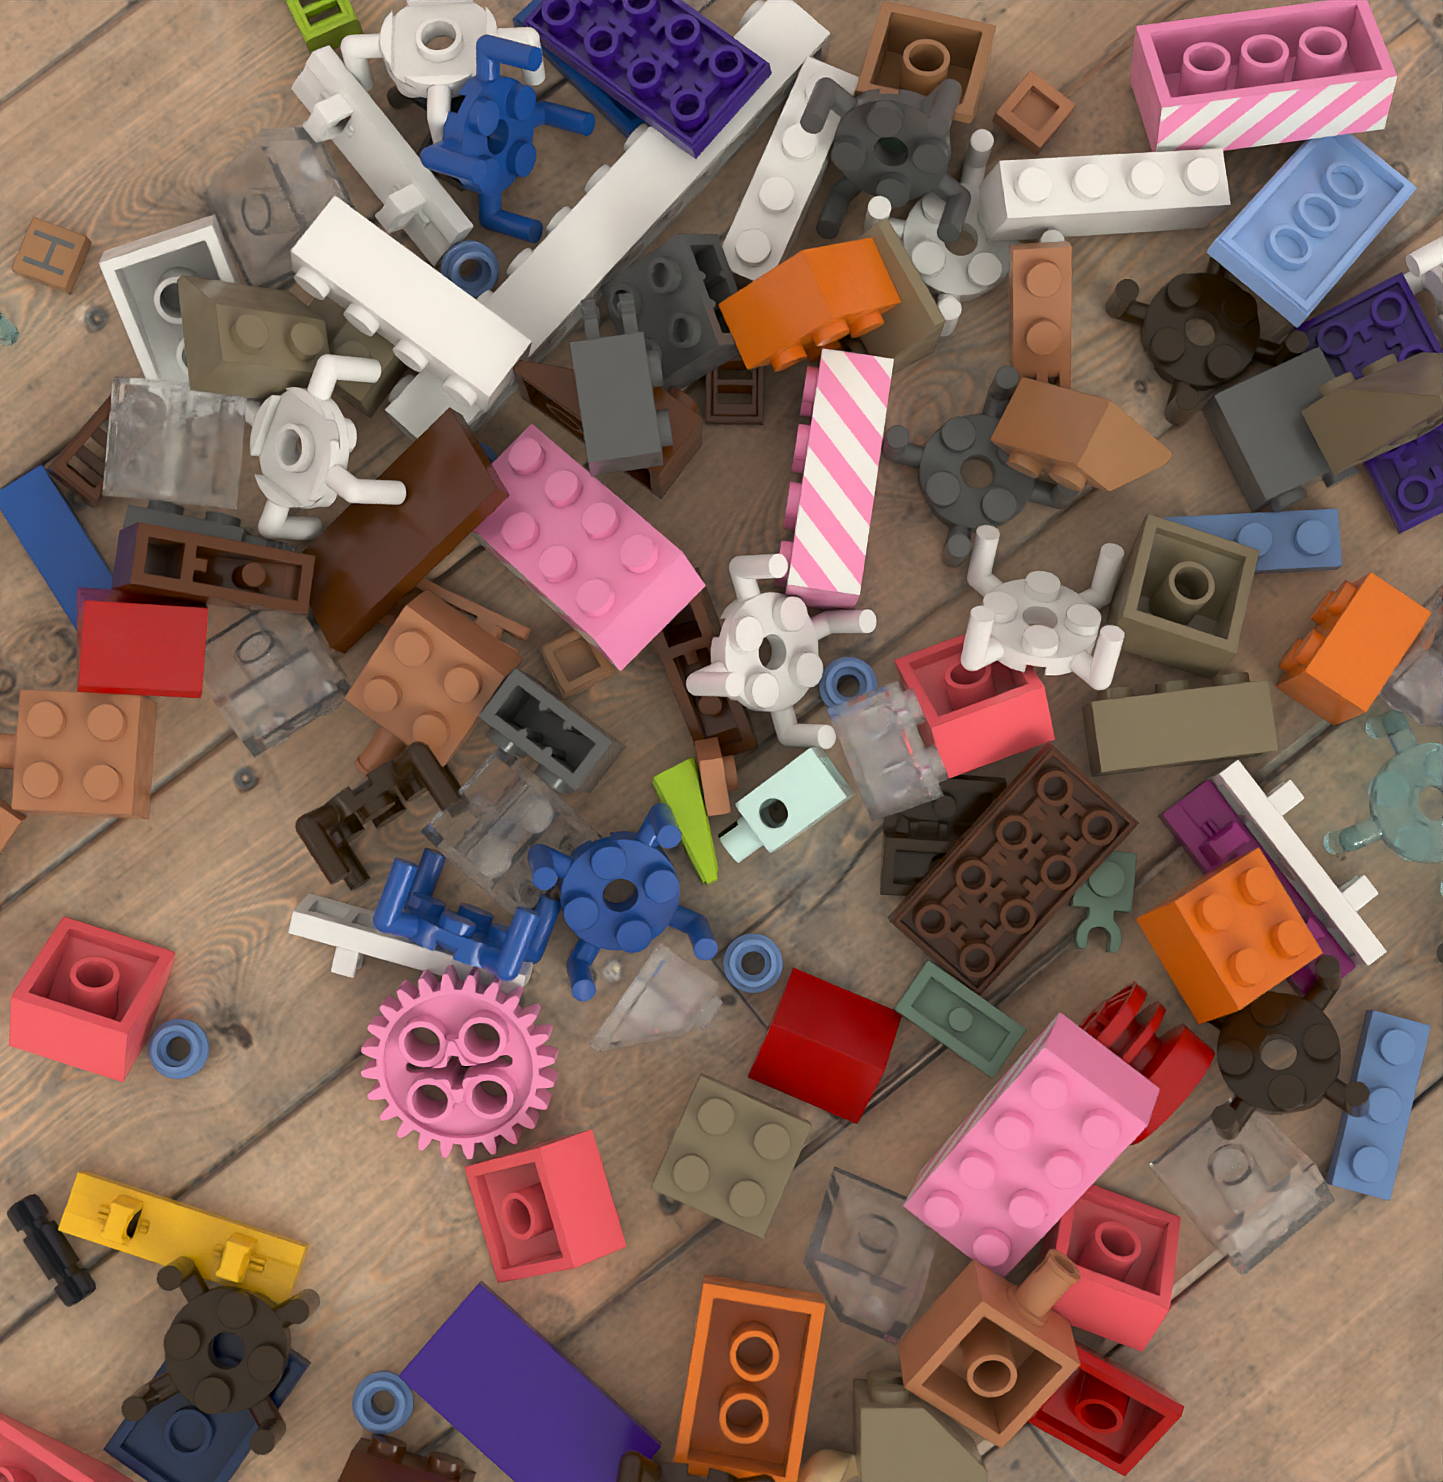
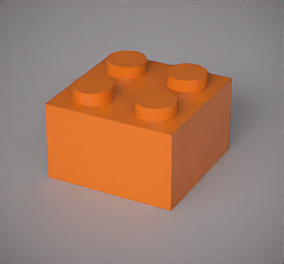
M870 237L801 250L718 305L747 370L771 364L774 371L778 372L792 367L808 358L810 363L820 361L822 348L840 351L842 349L839 342L841 338L848 334L852 338L860 337L879 328L885 323L881 315L902 302L874 239Z
M1372 572L1353 583L1345 580L1336 592L1329 590L1324 595L1310 616V619L1317 623L1314 629L1308 633L1304 640L1297 638L1280 660L1278 667L1285 671L1275 687L1333 726L1362 715L1368 711L1432 612Z
M1259 847L1219 865L1136 918V921L1198 1024L1242 1009L1323 953Z

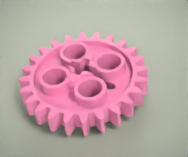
M448 965L442 975L441 982L438 983L435 976L427 969L423 971L418 979V988L408 980H405L396 991L399 1000L389 995L384 999L379 1007L383 1016L375 1015L367 1027V1030L375 1037L367 1038L361 1048V1053L374 1059L367 1061L361 1071V1076L379 1080L372 1086L367 1097L369 1100H387L388 1103L379 1116L382 1121L396 1116L402 1120L396 1136L402 1138L412 1130L420 1133L418 1140L419 1150L423 1151L434 1139L440 1141L442 1157H448L454 1144H461L466 1158L472 1159L479 1142H482L486 1150L493 1155L497 1153L500 1146L501 1135L515 1145L518 1143L522 1133L520 1124L529 1129H534L540 1116L536 1109L546 1110L552 1094L545 1088L554 1087L558 1077L557 1071L546 1066L555 1063L559 1051L556 1047L542 1045L550 1038L553 1031L552 1025L534 1026L533 1024L541 1009L539 1003L523 1009L518 1004L524 990L523 987L519 986L506 995L500 991L502 980L496 976L492 978L488 985L480 983L479 968L473 966L466 980H459L454 966ZM487 1023L493 1026L500 1038L491 1041L479 1037L474 1031L473 1024ZM425 1027L434 1031L440 1043L431 1045L420 1041L415 1035L414 1028ZM501 1055H509L513 1061L509 1062L503 1058L498 1057ZM451 1056H459V1059L450 1058ZM408 1063H411V1064H413V1065H415V1066H420V1067H422V1068H421V1069H411V1068L408 1066ZM461 1065L470 1067L469 1069L461 1068ZM486 1080L495 1081L503 1086L507 1095L500 1097L492 1096L483 1090L480 1082ZM429 1084L441 1088L446 1094L447 1099L438 1101L429 1098L423 1092L422 1086Z

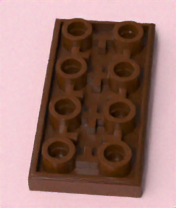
M450 407L376 479L401 481L406 488V498L402 504L351 503L302 552L303 554L315 556L309 607L330 648L345 654L510 496L463 415Z
M1048 741L888 916V919L953 978L980 996L1136 828L1139 822Z

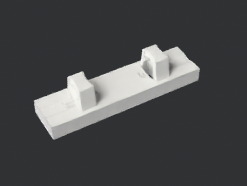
M330 45L313 51L306 62L304 70L291 87L292 91L311 113L308 120L303 123L304 129L316 143L332 139L384 204L381 211L375 214V217L388 233L404 229L433 267L441 264L446 251L454 244L463 241L474 225L430 170L422 165L418 155L354 75L346 68ZM351 115V118H350V120L348 121V120L346 119V117H348V116Z
M1239 760L1224 765L1207 778L1355 966H1369L1387 952L1357 913L1360 908L1378 895V891L1365 875L1360 877L1354 876L1337 888L1282 817L1304 799V796L1291 780L1280 783L1265 794Z
M310 893L293 910L288 933L336 946L331 972L354 978L356 970L362 967L364 955L422 971L429 969L431 973L440 976L443 975L448 965H453L459 980H466L473 967L453 960L454 952L446 950L437 944L434 951H431L408 938L379 932L375 929L372 922L375 911ZM523 962L518 976L509 982L502 981L500 991L508 994L519 986L525 988L531 976L533 962ZM479 968L480 983L488 985L494 975L485 969Z

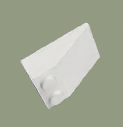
M215 214L105 250L99 261L100 268L155 403L171 416L165 424L166 429L233 407L239 396L190 390L177 279L181 275L241 284Z

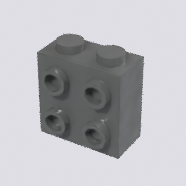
M677 234L601 286L610 318L618 335L624 334V328L619 321L618 294L632 292L638 332L643 331L646 351L654 349L659 351L664 386L659 387L666 392L671 386L682 390L740 354L718 305L738 292L718 234Z
M1320 346L1213 395L1201 409L1252 512L1271 505L1274 513L1280 512L1307 498L1304 491L1306 487L1323 480L1328 489L1360 473L1357 466L1333 475L1301 411L1322 398L1318 388L1335 378Z
M517 668L513 669L478 716L491 726L485 735L489 740L513 757L517 755L524 759L527 754L540 763L534 770V773L562 794L566 792L571 795L574 790L591 793L626 747L534 676Z

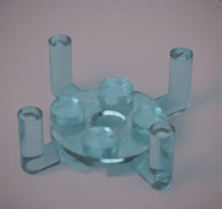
M1389 710L1371 717L1365 726L1366 733L1373 739L1388 737L1395 755L1383 764L1369 783L1368 793L1371 817L1348 828L1327 833L1323 840L1324 848L1331 854H1341L1358 850L1382 839L1391 850L1406 861L1424 864L1443 863V816L1438 820L1428 819L1421 813L1418 806L1419 795L1427 786L1434 787L1443 794V744L1424 743L1418 745L1405 715L1399 710ZM1442 881L1441 884H1440V891H1441V894H1442V895H1443V881Z

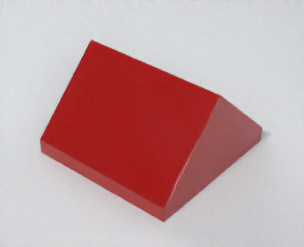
M78 587L77 692L201 698L209 608L206 604L168 600L111 589Z
M793 967L747 1077L858 1124L885 1071L902 1016L891 1008Z
M1074 1339L1080 1365L1027 1422L1119 1474L1126 1476L1181 1418L1184 1406L1168 1391Z

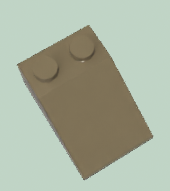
M1422 352L1398 362L1395 354H1390L1362 369L1361 372L1364 377L1355 380L1352 372H1347L1318 388L1322 398L1301 411L1333 475L1411 442L1443 424V353Z

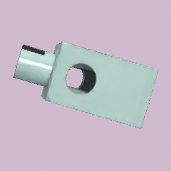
M811 747L738 801L735 805L742 817L721 831L718 837L728 853L738 863L763 845L770 853H773L856 794L824 750ZM777 800L782 801L788 811V817L779 824L775 823L769 815V806Z

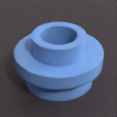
M464 240L454 244L446 251L441 261L440 272L473 298H478L482 293L491 290L495 285L499 274V265L495 254L485 244L476 240ZM469 259L477 261V269L471 276H460L459 269L464 261Z
M842 657L832 661L823 670L819 681V694L823 703L834 713L843 716L857 715L869 708L876 697L878 689L877 678L873 669L866 662L855 657ZM843 677H851L858 683L859 691L853 697H844L837 690V682Z
M745 934L736 938L728 946L724 955L723 967L727 979L734 987L747 993H759L769 989L777 982L782 972L783 960L778 946L770 938L761 934ZM748 952H757L764 959V968L757 975H749L742 969L741 960Z
M172 1019L164 1022L153 1032L148 1045L149 1059L153 1067L160 1074L172 1079L187 1078L199 1072L207 1062L210 1052L207 1034L201 1026L188 1019ZM178 1037L186 1039L190 1045V1052L183 1060L176 1059L171 1053V1044Z
M377 1371L366 1376L357 1386L352 1401L353 1412L357 1421L368 1431L377 1434L394 1432L400 1429L411 1416L414 1407L413 1391L398 1377L399 1374L392 1371ZM387 1391L391 1393L395 1400L394 1408L390 1411L379 1410L374 1404L376 1392Z

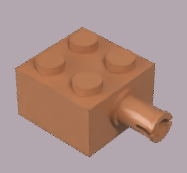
M426 589L405 605L344 697L347 702L380 725L365 750L355 760L356 768L367 777L366 774L395 759L410 744L416 741L426 743L441 766L444 767L465 745L482 720L478 717L513 669L518 668L524 658Z
M20 689L17 731L15 734L0 733V769H13L14 771L11 809L35 815L149 820L157 703L142 695Z
M1051 1249L1022 1284L1015 1285L973 1259L899 1341L898 1349L904 1388L1002 1449L1080 1365L1070 1321L1051 1309L1065 1292L1080 1280L1079 1269L1062 1252Z

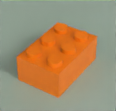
M708 1274L703 1275L673 1455V1462L689 1464L687 1474L708 1477L710 1467L727 1472L737 1478L767 1474L775 1482H797L826 1305L822 1294Z

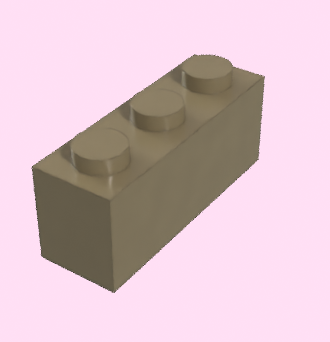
M1239 672L1213 677L1214 686L1191 689L1190 679L1155 684L1156 694L1133 696L1132 687H1117L1097 691L1098 701H1091L1082 708L1091 776L1097 777L1258 757L1278 751L1269 680L1250 682L1248 672Z

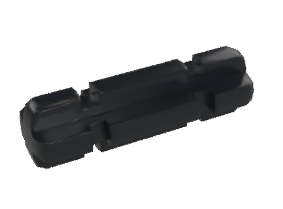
M36 1194L28 1195L7 1210V1217L17 1232L22 1230L27 1237L23 1239V1242L47 1279L51 1280L54 1278L58 1285L54 1290L63 1304L68 1307L74 1306L90 1296L96 1290V1284L86 1268L80 1270L76 1265L80 1259L62 1231H58V1225L55 1220L48 1222L45 1216L49 1211L40 1197Z

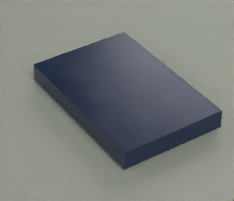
M223 1332L215 1337L213 1351L219 1361L224 1364L234 1365L242 1361L244 1345L237 1335ZM292 1348L289 1352L288 1364L282 1379L269 1394L278 1411L312 1363ZM166 1361L161 1365L152 1380L168 1371ZM179 1392L154 1407L139 1421L132 1422L125 1418L103 1450L148 1482H230L252 1450L250 1438L259 1427L248 1409L234 1413L206 1414Z

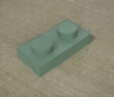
M929 960L925 961L893 1008L894 1011L992 1079L996 1076L1027 1030Z

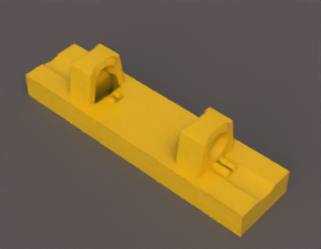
M85 1170L79 1171L76 1175L67 1206L58 1227V1231L164 1266L179 1257H189L194 1261L204 1279L225 1286H237L253 1292L257 1291L279 1304L292 1297L310 1245ZM139 1210H142L133 1237L127 1236L129 1222Z

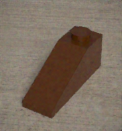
M137 522L119 530L111 590L175 601L304 616L308 615L315 556Z
M699 567L694 568L704 582ZM705 586L653 638V641L693 742L718 737L723 757L758 748V741L746 706L728 697L695 696L686 688V680L691 673L711 664L710 650L713 637H719L722 629Z

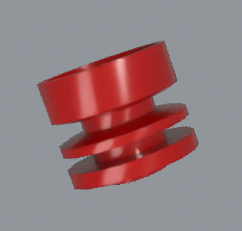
M1136 981L1127 984L1113 997L1101 1002L1079 1025L1081 1029L1160 1088L1148 1126L1136 1137L1130 1146L1138 1144L1150 1136L1178 1109L1201 1081L1215 1056L1214 1050L1184 1023L1171 1028L1160 1037L1156 1036L1155 1032L1162 1022L1166 1008L1159 1001H1156L1138 1013L1148 993Z

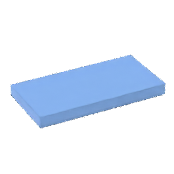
M1353 134L1307 139L1215 239L1206 252L1298 328L1417 188Z

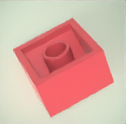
M966 634L894 660L924 743L944 780L971 772L979 767L1055 740L1045 687L1033 667L1026 664L1025 672L1011 669L999 661H995L977 671L966 670L961 664V654Z
M63 916L11 996L9 1046L124 1082L148 1040L175 960V952Z
M592 1129L548 1140L464 1167L498 1283L574 1269L627 1247Z
M1092 1184L1047 1232L1036 1262L1037 1267L1045 1258L1047 1252L1055 1249L1066 1255L1080 1271V1280L1073 1284L1051 1309L1068 1319L1072 1326L1143 1352L1170 1310L1181 1217Z

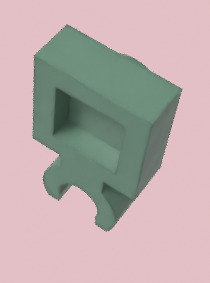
M1113 851L1070 898L1069 906L1086 908L1085 918L1077 924L1073 933V943L1076 949H1086L1089 931L1094 927H1098L1107 936L1106 952L1117 953L1119 950L1122 935L1119 926L1113 921L1114 912H1132L1137 853Z

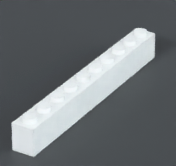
M757 0L741 18L739 23L741 29L735 34L734 38L770 63L772 74L697 159L693 158L647 123L641 124L627 139L623 147L625 153L612 167L605 164L592 175L585 186L587 194L573 209L565 206L552 218L546 228L548 236L534 251L526 248L516 256L507 269L506 274L509 277L494 293L491 290H487L476 299L532 340L529 356L526 361L543 363L583 320L581 300L594 298L597 305L604 297L601 286L635 264L782 106L791 93L806 57L809 56L822 62L828 56L831 33L793 0H767L766 2ZM424 368L416 377L411 374L407 375L393 388L388 397V401L391 404L385 411L392 423L413 442L449 407L463 415L473 434L476 435L519 387L514 376L489 410L485 412L475 404L471 408H467L457 403L443 390L441 385L444 381Z

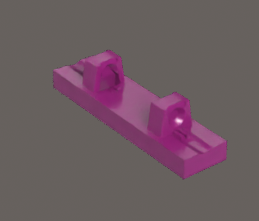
M1209 779L1202 781L1158 816L1204 875L1219 865L1258 847L1261 849L1323 952L1286 978L1299 997L1303 998L1315 981V963L1319 957L1323 955L1334 956L1340 964L1341 979L1356 968L1355 964Z

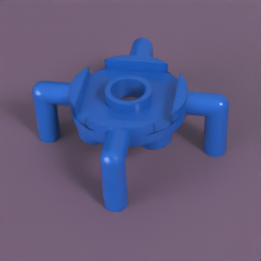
M489 34L482 35L476 42V75L469 79L458 93L466 97L458 113L449 111L444 124L442 141L425 147L421 152L420 160L425 168L458 178L463 184L460 185L461 187L478 193L479 222L482 227L523 241L537 243L542 236V223L539 220L502 210L501 192L507 189L518 176L526 177L532 171L536 162V149L532 144L534 128L544 124L589 136L595 127V116L586 111L545 100L536 102V94L532 87L521 84L516 79L500 75V63L532 72L538 70L542 63V51L539 47Z
M657 803L653 805L637 833L619 831L610 833L611 836L594 842L590 839L579 845L570 856L544 844L533 845L527 853L532 881L535 887L541 890H548L556 884L557 877H559V896L564 919L573 932L580 937L566 962L572 995L578 1001H588L596 993L591 965L601 948L606 950H623L629 953L640 952L647 948L650 942L660 935L667 926H670L688 934L697 958L709 960L718 951L717 943L706 917L678 904L680 895L679 880L671 861L662 847L673 848L677 846L681 840V832L673 812L667 804ZM626 879L635 885V890L629 899L620 903H613L603 897L604 888L611 881Z
M426 847L419 865L402 858L394 859L373 915L372 922L376 930L408 938L431 951H434L437 944L446 950L454 952L453 960L485 969L505 982L512 981L518 976L523 962H533L532 965L542 959L561 909L560 899L541 893L535 910L517 906L510 927L492 923L494 915L484 909L461 903L458 911L455 912L445 909L446 904L443 901L432 897L447 858L446 854Z

